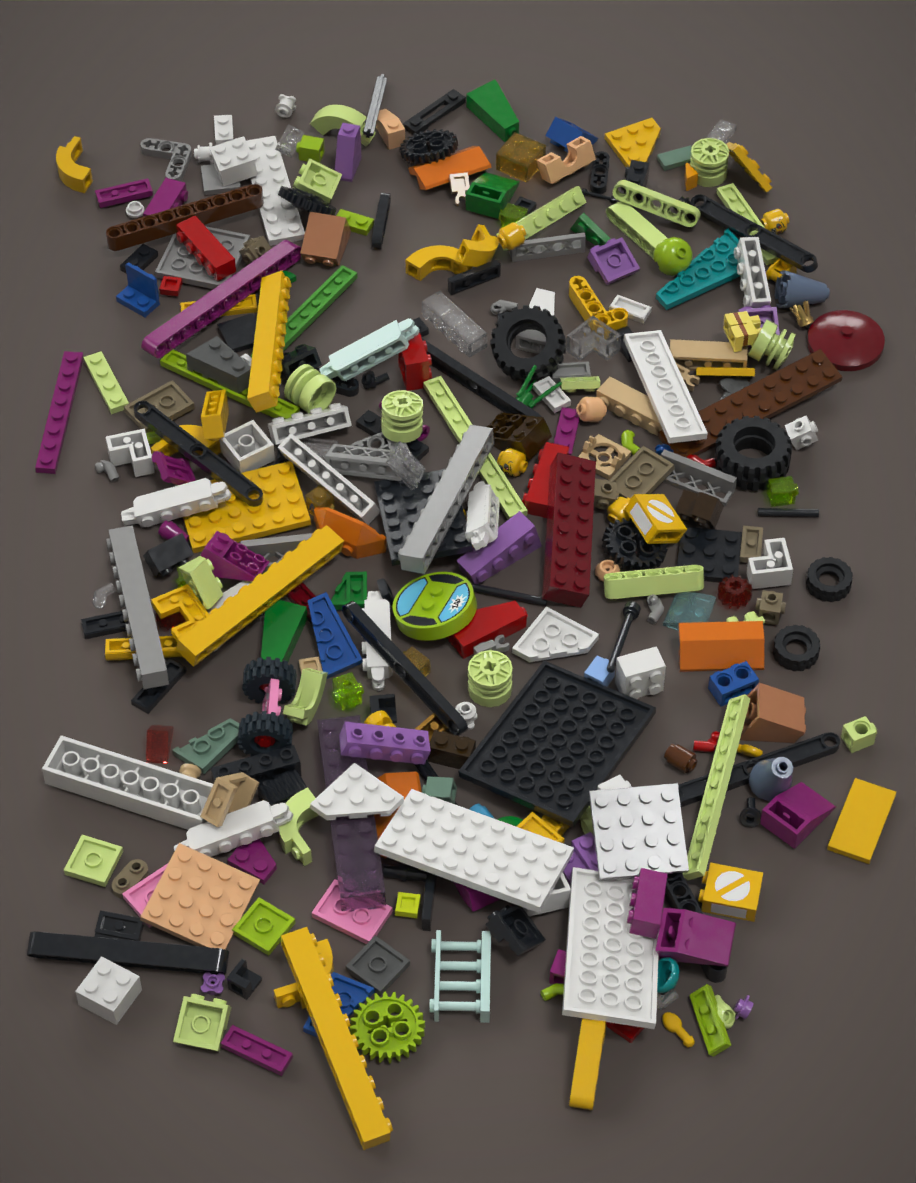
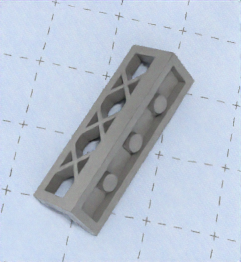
M585 233L525 240L524 244L509 250L512 262L585 252L586 236Z
M333 444L325 455V461L342 475L395 481L403 479L402 465L408 458V452L340 444Z
M665 449L661 453L663 458L675 466V469L671 472L672 475H668L663 481L664 483L697 494L699 492L719 498L724 507L727 505L735 492L737 477ZM679 478H688L690 482H680ZM697 485H706L708 489L700 490L697 488ZM721 491L726 493V496L723 499L716 496L715 493Z
M313 533L241 541V544L245 545L252 552L262 555L267 561L270 557L276 556L279 558L276 562L278 563L288 551L292 552L301 541L308 540ZM270 562V563L268 564V566L266 567L265 570H268V568L270 567V565L273 564L274 562H272V563Z

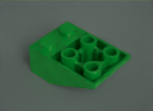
M485 172L474 180L467 190L466 210L500 219L520 181Z

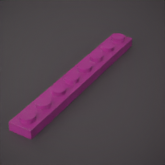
M64 351L35 466L36 473L56 474L84 359L83 352Z

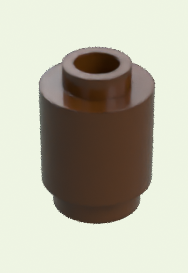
M672 743L664 755L667 763L684 773L693 771L698 762L695 753L679 744L675 745Z

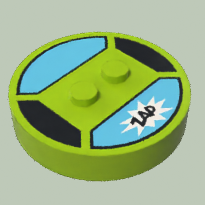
M434 572L415 578L402 587L394 598L392 609L398 628L403 634L417 640H437L451 636L468 625L476 613L477 600L471 583L465 577L452 572Z

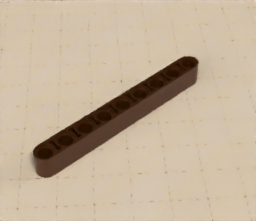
M251 184L111 226L106 230L108 248L112 251H120L176 234V224L195 215L205 225L258 209L264 204L263 189L258 184Z

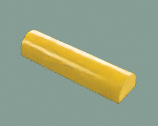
M159 636L164 658L183 657L176 651L177 641L173 636ZM131 638L106 639V661L133 659L132 654H135V651L130 649L129 639Z

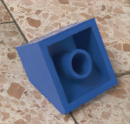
M556 116L545 135L551 139L550 143L558 147L560 145L564 146V151L567 153L568 148L566 144L580 136L590 140L592 145L598 140L596 136Z

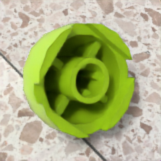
M671 237L663 240L656 246L654 260L657 262L661 272L674 276L681 271H685L690 266L692 250L685 240Z

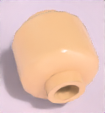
M583 397L578 403L576 411L583 422H600L606 415L607 407L599 397Z

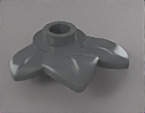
M736 376L735 380L732 378L721 380L719 384L726 392L720 400L749 386L750 382L743 376Z

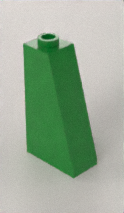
M495 79L466 94V107L504 142L519 135V120Z
M279 600L265 611L261 650L263 660H266V657H271V660L280 658L281 662L284 660L289 662L308 620L306 606Z

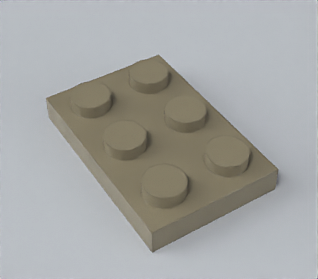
M172 380L125 405L124 412L140 429H145V432L149 433L152 430L136 419L134 415V405L137 402H149L171 420L191 411L195 406L194 402ZM146 408L138 410L139 413H146L148 411Z
M643 445L609 481L617 483L616 491H619V497L631 498L634 494H651L675 469V466Z

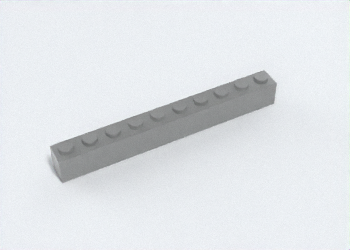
M470 425L468 430L463 433L462 441L456 446L453 457H450L446 470H443L439 483L435 484L434 492L428 497L427 505L421 510L420 517L414 523L411 534L406 537L404 547L399 550L398 560L401 563V570L425 574L494 445L493 428Z
M133 525L110 529V538L106 539L108 551L112 550V552H109L111 565L115 564L112 567L114 579H119L116 581L117 592H122V595H119L121 607H125V609H122L124 622L128 621L129 623L125 624L127 636H132L129 639L131 651H135V654H132L134 666H139L136 669L138 682L142 681L144 689L169 685L165 659Z

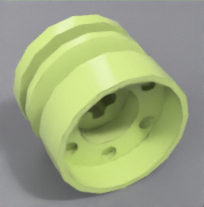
M705 138L695 142L692 146L690 165L698 173V185L714 187L726 180L729 148L723 141Z
M766 319L748 356L759 361L765 354L768 356L766 365L769 366L771 360L775 359L776 362L773 369L777 370L786 361L793 347L796 334L791 332L788 339H785L784 336L787 330L784 329L780 335L775 334L778 325Z
M304 364L290 375L285 385L284 394L288 400L300 406L305 412L310 413V410L321 407L322 410L328 408L336 393V383L309 364Z
M398 390L384 396L382 400L381 429L382 434L387 439L398 443H407L420 437L423 431V400L419 395L406 390Z
M487 650L474 655L469 661L468 692L475 703L485 707L500 706L510 698L513 668L511 661L506 655L499 651Z

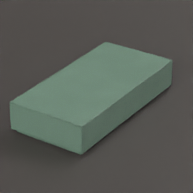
M686 146L658 154L657 160L664 171L684 166L686 163L690 164L692 147Z

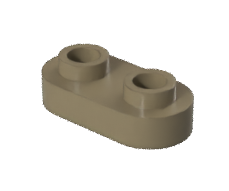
M140 859L132 860L114 878L112 890L116 897L123 899L122 893L148 877L149 871L146 862Z

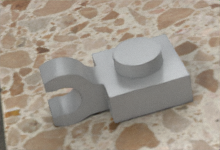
M498 635L495 641L490 640L475 646L474 655L487 650L506 652L509 650V643L500 644L504 642L505 636Z

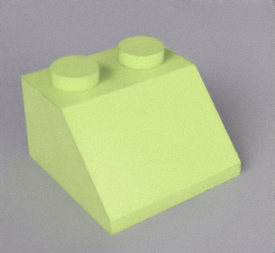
M199 556L178 567L186 584L190 586L205 609H210L223 596L221 591L223 585L219 578L214 576L212 572L214 567L209 559Z

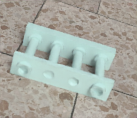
M436 930V939H432L431 952L436 953L434 999H430V1013H434V1022H439V1011H476V1014H480V1023H490V931H482V940H477V942L441 941V930ZM441 950L477 951V953H481V959H477V962L441 961ZM440 970L477 971V973H481V979H476V982L440 981ZM440 990L476 991V993H481V1000H476V1002L439 1001Z

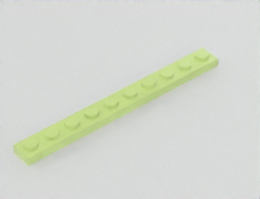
M441 376L423 382L424 389L460 444L463 433L468 430L472 423ZM489 452L478 474L485 484L491 485L492 490L500 500L499 507L508 520L519 511L527 516L526 507Z
M745 694L728 701L687 855L689 871L683 873L684 878L687 880L705 876L750 703V698Z

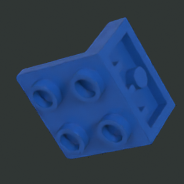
M128 262L125 265L128 286L116 296V301L146 318L160 305L157 279L154 275L148 274L138 266Z

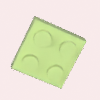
M81 835L64 868V874L106 887L123 853V847Z

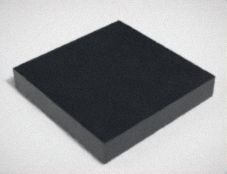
M253 313L217 324L225 344L235 353L254 346L257 320Z

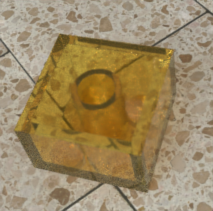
M515 132L496 153V170L528 182L539 169L536 160L546 155V145Z

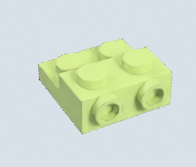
M309 158L306 165L302 164L299 171L301 177L297 176L293 186L319 196L323 201L330 203L342 174Z
M191 994V997L184 996L173 1042L219 1052L224 1030L227 1029L231 1007L226 1005L227 1001L213 998V1002L204 1000V996Z

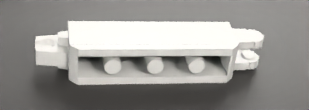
M207 478L136 497L133 501L134 507L121 512L122 522L124 525L139 524L141 528L163 523L165 520L171 521L218 508L217 503L229 500L232 494L223 481L212 484Z
M484 481L474 485L473 491L469 492V499L467 501L468 511L466 512L465 537L468 542L472 543L476 551L486 547L488 543L493 542L498 537L500 500L495 495L491 485L485 484Z
M368 591L367 600H364L365 608L361 609L391 640L390 604L386 599H382L380 591ZM367 641L362 642V654L367 655V658L362 659L363 671H367L368 679H372L373 689L379 692L385 686L384 679L390 678L393 675V670Z
M263 800L227 814L223 825L220 827H216L207 821L189 828L186 833L187 839L180 844L212 857L220 853L229 852L241 845L250 844L252 841L262 837L271 836L273 833L280 831L279 826L293 820V813L289 810V806L286 803L282 802L271 806L269 802Z

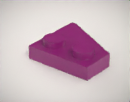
M260 839L237 847L227 860L229 866L260 879V883L264 885L277 869L275 861Z

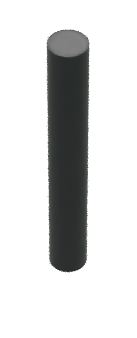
M758 508V516L819 517V509Z

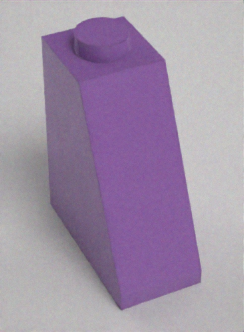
M342 123L337 136L335 171L342 174L340 180L352 182L362 158L360 125Z

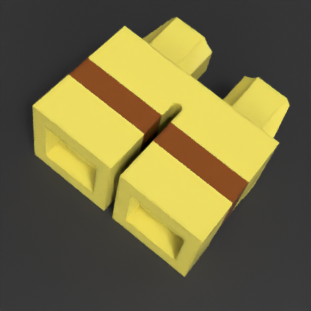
M747 311L724 315L723 329L734 352L742 351V346H753L762 329L760 328L761 322L758 315L749 316Z

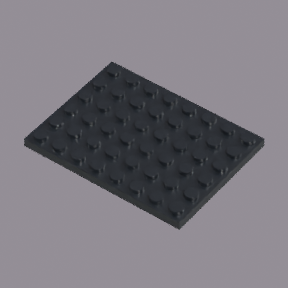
M543 661L458 771L459 777L561 823L574 827L590 805L589 791L597 790L599 784L609 779L656 714V707L547 661Z

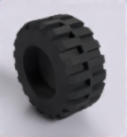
M523 305V309L514 307L512 308L513 312L510 314L505 312L502 315L504 319L502 321L498 319L495 323L497 328L492 329V339L490 340L492 353L503 373L507 376L510 375L516 381L520 378L522 382H525L532 367L536 365L537 368L531 379L538 382L540 377L544 376L546 378L550 376V371L555 373L558 369V363L562 364L564 360L563 354L566 353L565 336L558 319L554 315L551 316L550 311L547 309L542 311L540 306L536 305L533 308H530L529 305ZM525 330H537L546 337L544 349L538 355L531 358L517 357L511 351L513 339Z
M744 416L740 420L738 418L731 421V424H726L720 430L716 439L714 458L716 470L737 477L736 487H741V490H767L771 485L774 487L779 484V481H782L789 471L792 453L791 439L784 428H780L778 423H772L768 418L761 419L759 416H754L753 418ZM757 449L766 453L767 456L749 458L740 454L739 451Z

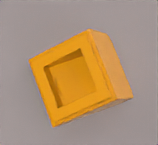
M686 163L684 176L685 190L689 191L697 187L698 173L689 163Z

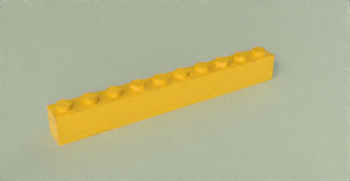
M283 271L262 277L247 395V399L256 413L277 406L278 397L280 396L279 385L281 384L280 376L282 372V359H284L283 348L285 347L284 339L286 323L288 322L287 311H289L288 302L291 281L289 277L284 275Z
M327 525L321 530H315L308 540L301 541L297 548L292 552L288 551L282 560L271 564L264 574H258L248 586L244 585L238 591V594L234 597H228L223 605L218 609L214 608L208 614V617L204 620H198L191 630L180 634L177 639L176 651L194 667L342 551L344 540Z
M304 927L281 935V946L362 1149L366 1150L390 1141V1134L393 1131L390 1119L385 1118L383 1115L384 1105L380 1096L376 1097L374 1093L376 1086L372 1076H368L365 1071L367 1068L366 1060L363 1055L359 1056L357 1038L355 1034H350L348 1029L350 1027L349 1018L346 1013L342 1014L340 996L338 993L334 994L333 979L331 974H326L324 966H326L322 953L318 954L315 948L318 944L314 933L310 934L308 928Z

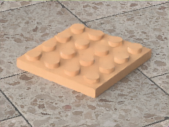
M179 843L140 917V921L195 946L226 950L234 933L232 929L242 918L260 879Z

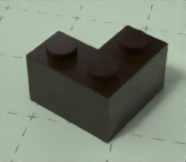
M684 489L675 511L680 515L681 520L686 522L693 520L698 523V526L709 529V527L716 528L724 505L717 497L703 492L697 494Z

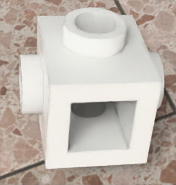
M807 416L798 418L785 425L791 443L796 450L818 441L816 435L818 428L815 422H810Z

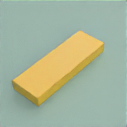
M697 367L696 375L755 376V369Z

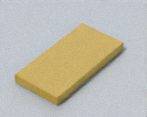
M855 778L827 850L870 864L897 792Z

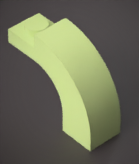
M344 105L323 107L315 114L310 123L322 135L332 129H340L342 123L360 125L361 143L365 147L370 144L374 137L373 135L366 138V135L363 134L364 121L367 117L359 111Z
M311 668L302 670L296 696L291 704L284 706L283 714L288 715L287 718L291 722L308 725L312 721L324 692L327 672Z
M308 787L296 793L286 802L289 810L293 813V820L279 826L280 843L284 853L287 854L292 851L296 860L300 859L304 866L312 862L311 849L299 834V830L307 821L319 816L310 809V803L316 798Z

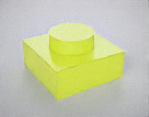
M398 892L395 916L418 918L421 895Z

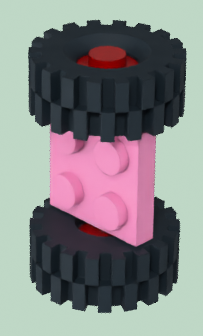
M261 657L257 659V662L255 660L250 661V664L247 663L244 668L242 685L244 695L248 696L250 700L255 699V702L258 704L262 702V714L258 712H253V715L247 714L246 718H242L241 722H239L238 745L239 749L244 750L246 755L250 753L251 756L292 745L293 725L288 718L284 719V716L280 714L281 706H278V702L283 704L286 700L290 701L296 692L297 671L292 664L288 665V661L284 660L281 662L280 658L271 660V657H266V660H263Z

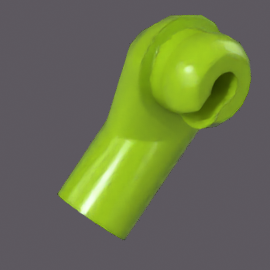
M625 430L621 435V446L630 450L631 454L634 455L640 447L633 443L634 432Z
M556 983L541 990L540 993L544 1001L557 995H562L564 993V984Z

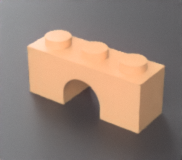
M580 136L567 143L568 154L563 161L560 156L552 152L536 160L542 179L550 184L557 183L563 177L574 174L576 170L586 167L596 160L590 140Z

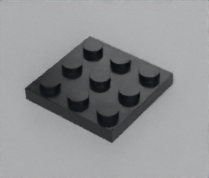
M686 526L687 531L680 539L677 566L700 565L704 568V581L737 585L742 532Z

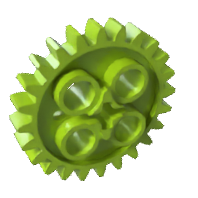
M384 992L381 998L375 993V1000L366 997V1005L359 1003V1010H354V1017L350 1019L352 1025L350 1026V1034H355L359 1044L357 1049L362 1048V1055L370 1053V1060L377 1056L379 1057V1063L384 1058H387L388 1062L391 1063L392 1057H396L398 1061H401L402 1054L408 1058L409 1050L416 1052V1044L421 1045V1037L425 1035V1021H423V1012H419V1006H413L412 999L405 1002L404 994L399 999L396 998V992H393L391 997H388L387 993ZM394 1012L399 1013V1014L396 1015V1016L390 1015L391 1013H394ZM372 1019L377 1020V1021L374 1022V1023L368 1022L369 1020H372ZM399 1032H406L407 1034H405V1035H399L398 1033H399ZM377 1039H384L385 1041H383V1042H377L376 1040H377Z

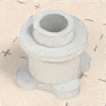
M280 94L278 98L280 103L276 105L275 111L280 117L288 118L296 109V98Z
M209 143V146L203 147L198 145V149H194L195 160L198 159L199 163L201 161H210V164H213L209 148L212 147V143Z
M470 702L459 703L455 709L465 719L468 730H472L475 726L474 721L477 719L476 707Z

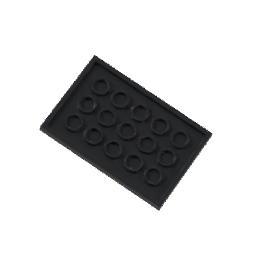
M446 469L423 472L410 477L404 476L401 481L387 479L374 481L392 566L401 564L398 560L399 550L404 547L406 537L411 534L414 523L418 521L421 510L427 505L428 497L433 494L435 484L439 483L442 472ZM462 505L433 559L473 552L472 543L468 542L465 537L466 519Z

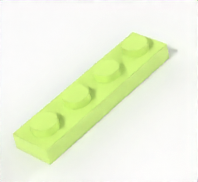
M102 351L83 357L84 363L110 413L114 414L123 411L124 406L129 404Z

